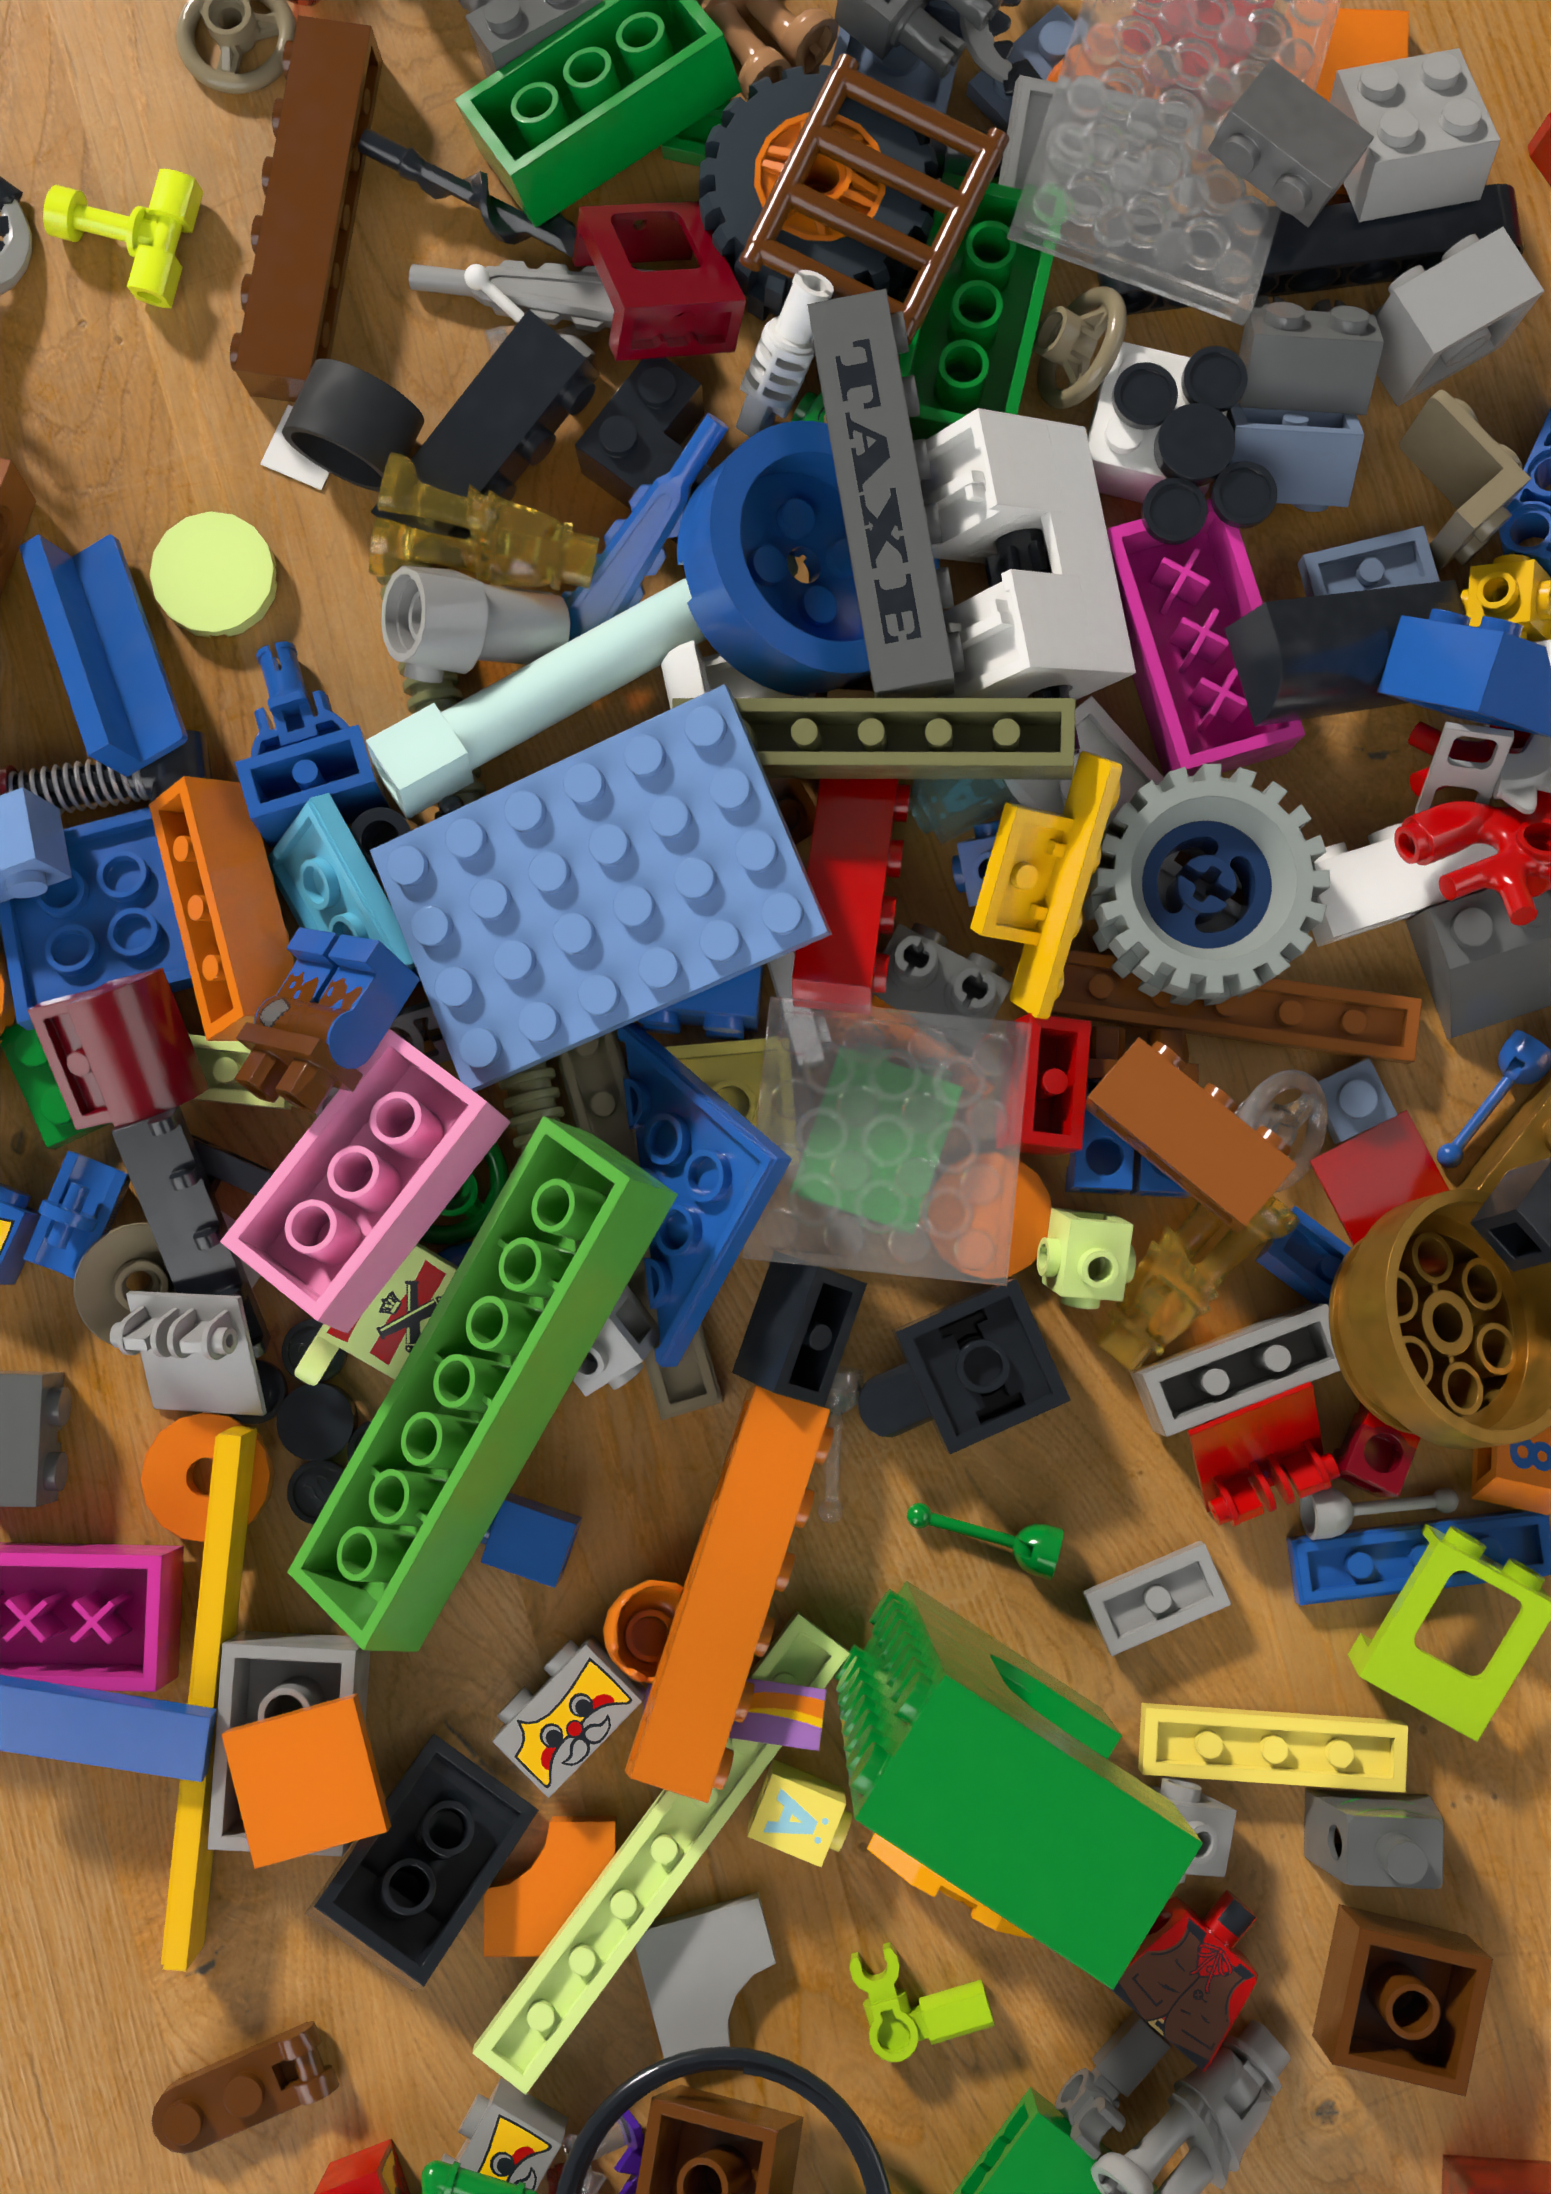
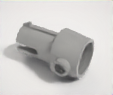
M402 566L392 574L386 586L382 602L381 626L383 640L388 652L396 661L405 663L404 676L418 681L441 683L443 682L444 671L466 674L474 667L477 660L528 665L569 641V611L561 596L552 595V592L483 584V582L453 569Z

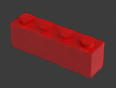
M820 779L807 875L832 935L796 950L792 973L793 1008L870 1016L873 992L886 994L890 954H881L878 951L880 935H893L897 896H887L886 888L888 877L900 879L904 840L893 839L895 822L907 823L911 785L899 784V779Z

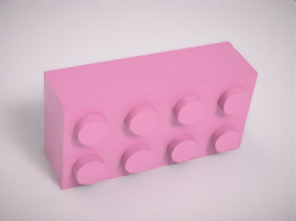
M388 1029L368 1061L356 1068L363 1076L355 1090L351 1092L339 1089L220 1241L316 1321L347 1334L511 1123L510 1120L486 1100L391 1029Z

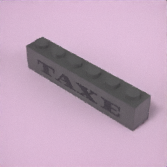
M886 289L807 304L874 697L933 698L954 694V673L965 671L964 656L959 631L947 633L942 609L954 607L948 567L935 569L931 545L942 543V533L936 502L924 505L920 481L931 479V471L925 438L913 441L909 417L920 416L914 375L902 377L898 354L909 352L903 312L890 313Z

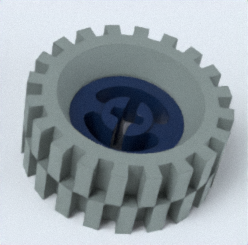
M1203 764L1194 776L1189 777L1186 767L1170 771L1160 784L1155 785L1153 780L1140 788L1128 804L1124 803L1104 831L1100 844V864L1090 878L1088 887H1091V895L1084 903L1086 920L1096 919L1099 930L1092 938L1099 952L1101 953L1105 949L1110 948L1118 960L1111 968L1122 979L1131 972L1142 980L1137 990L1151 997H1154L1160 991L1171 994L1170 1003L1187 1006L1196 999H1204V1006L1221 1004L1233 996L1237 995L1239 998L1279 975L1290 967L1289 963L1303 954L1314 938L1310 937L1308 933L1322 923L1327 905L1317 903V897L1330 888V870L1316 871L1314 861L1326 853V849L1321 835L1305 840L1300 829L1312 818L1302 804L1290 814L1278 804L1288 792L1286 789L1274 781L1263 792L1251 787L1257 772L1239 767L1229 779L1222 778V764ZM1181 850H1202L1206 855L1191 859L1175 875L1176 879L1168 886L1166 901L1172 912L1169 913L1164 908L1158 893V875L1164 859ZM1234 870L1243 891L1242 907L1237 920L1230 928L1220 932L1199 931L1195 924L1211 920L1228 905L1225 901L1235 893L1237 882ZM1199 878L1209 884L1205 893L1208 897L1203 902L1197 901L1192 896L1196 889L1194 883Z

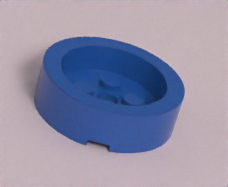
M791 421L770 426L744 441L701 481L686 505L678 533L677 561L678 565H684L686 581L692 597L687 604L694 620L711 646L732 667L754 682L777 692L795 696H807L810 693L829 692L835 689H848L871 674L827 423L816 421ZM788 555L795 557L804 555L806 557L804 564L809 572V583H802L792 576L788 569ZM934 558L935 569L940 568L939 559Z

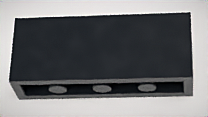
M1449 580L1269 601L1224 628L1254 726L1409 703L1377 692L1401 615L1429 619L1432 609H1441L1466 616L1456 581Z

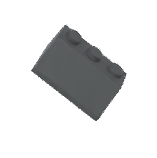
M1492 889L1428 908L1406 921L1447 1040L1551 1006V889L1538 897H1532L1538 915L1535 920L1526 925L1518 926L1510 922L1500 894Z

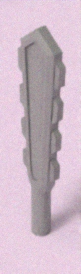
M504 260L499 266L485 267L489 273V280L524 313L530 309L546 324L556 325L564 319L573 321L576 329L599 332L604 327L611 328L614 308L595 266H586L581 272L569 271L565 264L544 263L539 269H528L524 261ZM418 264L411 265L409 270V286L411 290L473 297L484 306L492 307L496 315L510 317L482 290H473L467 286L464 279L466 270ZM636 269V270H639V271H655V270H641V269Z

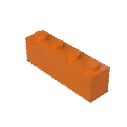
M183 776L149 804L206 1040L238 1041L236 1037L245 1023L254 1024L258 1008L266 999L278 993L294 966L292 953L286 949L289 945V935L284 925L274 886V877L269 867L262 835L250 819L241 783Z

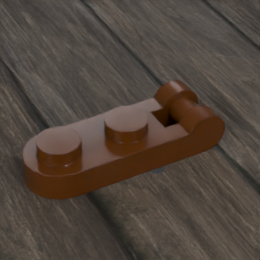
M306 2022L181 2077L169 2085L154 2106L151 2120L153 2132L160 2144L171 2152L182 2154L195 2152L297 2106L317 2102L334 2092L339 2087V2082L332 2065L324 2066L317 2048L322 2040L315 2022ZM292 2060L299 2077L287 2081L280 2062Z

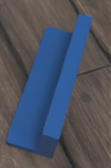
M40 534L20 545L19 549L88 756L128 777L185 744L188 740V735L119 539L109 534L73 557Z

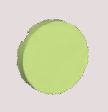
M209 511L186 517L166 531L153 552L150 579L155 599L175 624L195 636L211 638L209 635L220 636L225 634L229 637L244 633L263 619L275 599L277 582L275 580L277 573L275 568L276 562L272 550L254 526L233 514Z

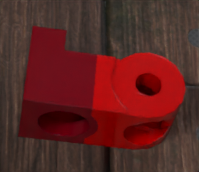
M1360 1402L1358 1413L1354 1414L1341 1447L1334 1449L1332 1454L1340 1471L1338 1479L1376 1497H1399L1421 1437L1402 1432L1385 1424Z

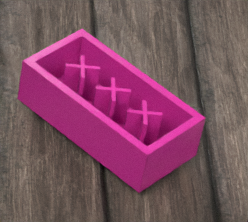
M1211 499L1206 500L1208 511L1203 527L1194 538L1183 544L1168 545L1155 540L1146 531L1142 519L1106 529L1136 674H1133L1132 677L1164 777L1168 772L1186 767L1188 777L1194 776L1203 764H1222L1221 773L1285 755L1305 736L1301 720L1254 726L1224 628L1259 607L1263 602L1239 528L1229 526L1219 519L1212 508Z
M0 1542V1675L101 1691L156 1692L176 1679L179 1672L184 1546Z

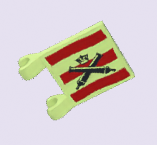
M417 1243L348 1334L325 1324L321 1326L295 1369L294 1375L303 1382L315 1386L320 1381L338 1349L341 1348L389 1377L396 1379L458 1266Z

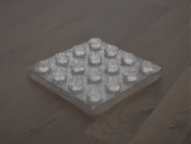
M770 996L756 1128L791 1157L792 1160L744 1245L743 1259L1007 1286L1032 1023Z

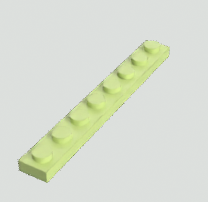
M796 1610L768 1647L765 1655L760 1658L748 1674L747 1678L824 1689L850 1653L840 1643ZM728 1738L726 1748L734 1750L731 1770L722 1790L712 1789L708 1803L663 1789L476 2041L472 2054L526 2095L782 1746Z

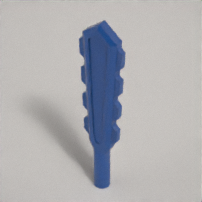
M706 414L668 473L657 478L653 484H642L629 501L632 513L628 519L615 520L604 536L606 549L602 554H592L589 556L577 573L579 586L575 591H565L561 595L569 611V641L641 602L645 595L642 585L644 578L649 575H656L667 558L664 544L668 538L678 537L681 519L690 499L691 486L729 429L724 422L714 415Z

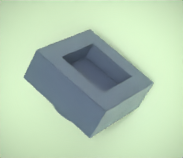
M1370 1058L1306 1087L1334 1144L1349 1139L1398 1115Z

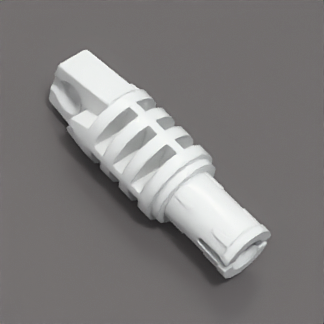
M800 270L798 274L794 275L792 287L780 316L774 317L771 321L767 322L762 331L761 338L740 386V390L747 395L736 428L749 437L772 426L777 415L783 419L788 416L805 379V375L809 370L811 361L815 356L807 304L829 300L834 292L830 281L817 272Z

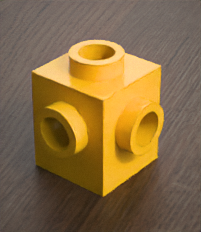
M1509 554L1495 558L1493 564L1470 566L1469 589H1464L1460 596L1466 616L1471 618L1469 626L1480 627L1483 616L1493 617L1522 625L1523 629L1520 637L1531 642L1551 640V577L1535 559L1525 555Z

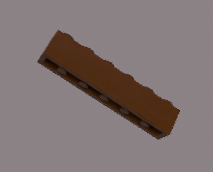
M298 15L294 41L287 40L284 46L283 73L287 81L283 99L277 98L273 107L272 127L276 142L273 157L267 156L262 168V188L266 196L263 214L254 217L251 230V244L255 253L252 274L246 273L241 284V306L245 315L241 333L236 332L233 335L230 346L231 368L237 373L250 396L296 402L315 361L318 359H331L366 155L358 152V143L363 131L366 128L371 129L383 63L372 26Z

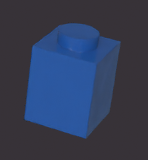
M509 1493L480 1542L486 1545L480 1562L555 1588L563 1577L583 1517Z

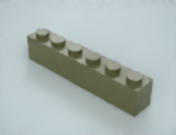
M672 698V708L694 698ZM734 698L767 778L1072 780L1075 698Z

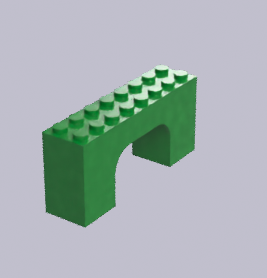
M908 1581L904 1583L898 1594L889 1589L876 1606L869 1620V1623L874 1625L867 1644L863 1649L854 1644L849 1650V1656L834 1676V1679L839 1681L836 1687L838 1693L837 1704L840 1708L839 1718L841 1719V1733L844 1738L843 1750L846 1753V1768H848L849 1775L848 1786L851 1790L854 1819L1114 1990L1203 1842L1173 1802L1107 1760L1122 1734L1101 1707Z

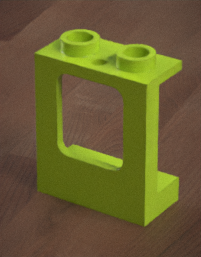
M1425 1523L1421 1533L1428 1540V1547L1373 1639L1360 1633L1347 1655L1360 1678L1478 1742L1551 1621V1597L1542 1588L1545 1578L1523 1563L1509 1558L1503 1566L1483 1555L1487 1547L1468 1533L1450 1526L1445 1534ZM1463 1570L1515 1597L1520 1602V1611L1487 1667L1481 1674L1475 1676L1465 1674L1415 1645L1414 1639L1450 1576L1457 1571Z

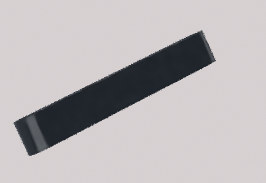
M1508 184L1485 185L1480 200L1363 222L1358 221L1352 203L1348 202L1325 205L1309 227L1293 215L1284 211L1126 230L1113 233L1098 241L1094 246V256L1099 287L1106 286L1115 289L1125 302L1127 315L1252 300L1266 295L1268 297L1394 282L1399 276L1415 266L1422 265L1426 271L1442 262L1443 255L1465 237L1476 234L1480 240L1501 227L1505 228L1521 254L1524 251V243L1515 189Z

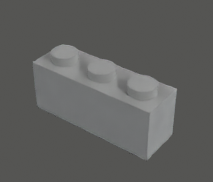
M1306 1303L1130 1371L1153 1432L1168 1437L1309 1381L1312 1382L1338 1372L1340 1367L1331 1342L1328 1305Z

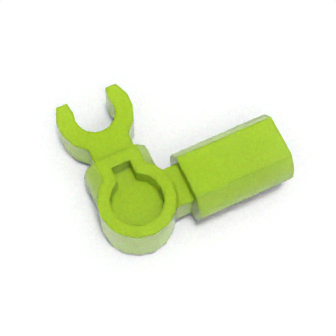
M891 1942L883 1944L884 1958L887 1966L880 1974L873 1975L864 1970L859 1952L851 1954L850 1973L852 1980L859 1989L868 1993L869 1997L863 2002V2007L869 2025L870 2045L874 2053L881 2059L888 2062H901L912 2055L916 2050L918 2041L929 2038L931 2045L995 2026L982 1979L920 1997V2005L910 2008L906 1991L896 1988L895 1982L899 1976L900 1965L897 1950Z

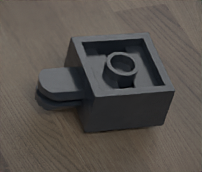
M1006 1279L892 1330L905 1363L868 1379L859 1390L857 1405L859 1415L868 1429L882 1437H896L932 1421L944 1449L949 1454H952L1071 1401L1017 1279Z

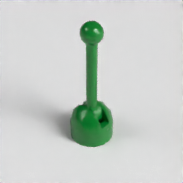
M915 1503L907 1511V1520L914 1528L922 1529L930 1525L1011 1548L1016 1562L1023 1570L1048 1580L1053 1578L1061 1550L1064 1529L1047 1524H1032L1026 1526L1014 1536L932 1513L931 1509L924 1503Z

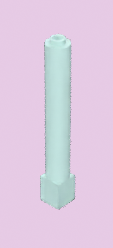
M788 555V569L794 577L798 574V565L795 557ZM686 577L450 708L440 712L435 703H432L367 739L366 743L374 770L405 817L409 819L438 803L446 796L452 795L474 782L472 770L660 666L668 652L677 646L693 640L696 644L706 640L687 604L692 597Z

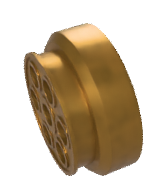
M1470 1188L1453 1189L1409 1201L1385 1213L1376 1221L1366 1236L1359 1240L1343 1258L1335 1274L1329 1299V1330L1335 1357L1346 1382L1359 1401L1374 1416L1392 1428L1415 1434L1438 1446L1459 1450L1519 1443L1539 1435L1551 1426V1262L1513 1272L1470 1224L1491 1193Z

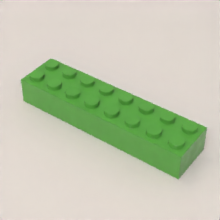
M545 1116L542 1117L287 1572L364 1651H419L678 1196L673 1190L590 1132Z

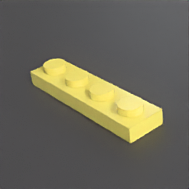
M1141 1703L1138 1769L1142 1775L1406 1793L1408 1725L1401 1720Z

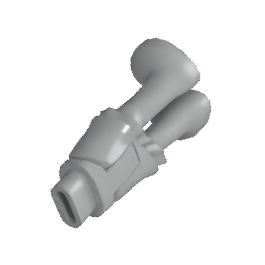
M1251 2020L1238 2038L1226 2036L1212 2063L1205 2072L1197 2066L1191 2073L1174 2083L1175 2092L1167 2099L1170 2109L1137 2145L1125 2155L1109 2152L1097 2159L1090 2169L1098 2190L1101 2194H1201L1209 2183L1222 2190L1227 2183L1229 2171H1238L1245 2150L1267 2116L1273 2100L1271 2096H1275L1282 2088L1278 2076L1291 2061L1288 2052L1270 2031L1256 2020ZM1186 2142L1189 2152L1154 2192L1153 2180L1177 2149Z

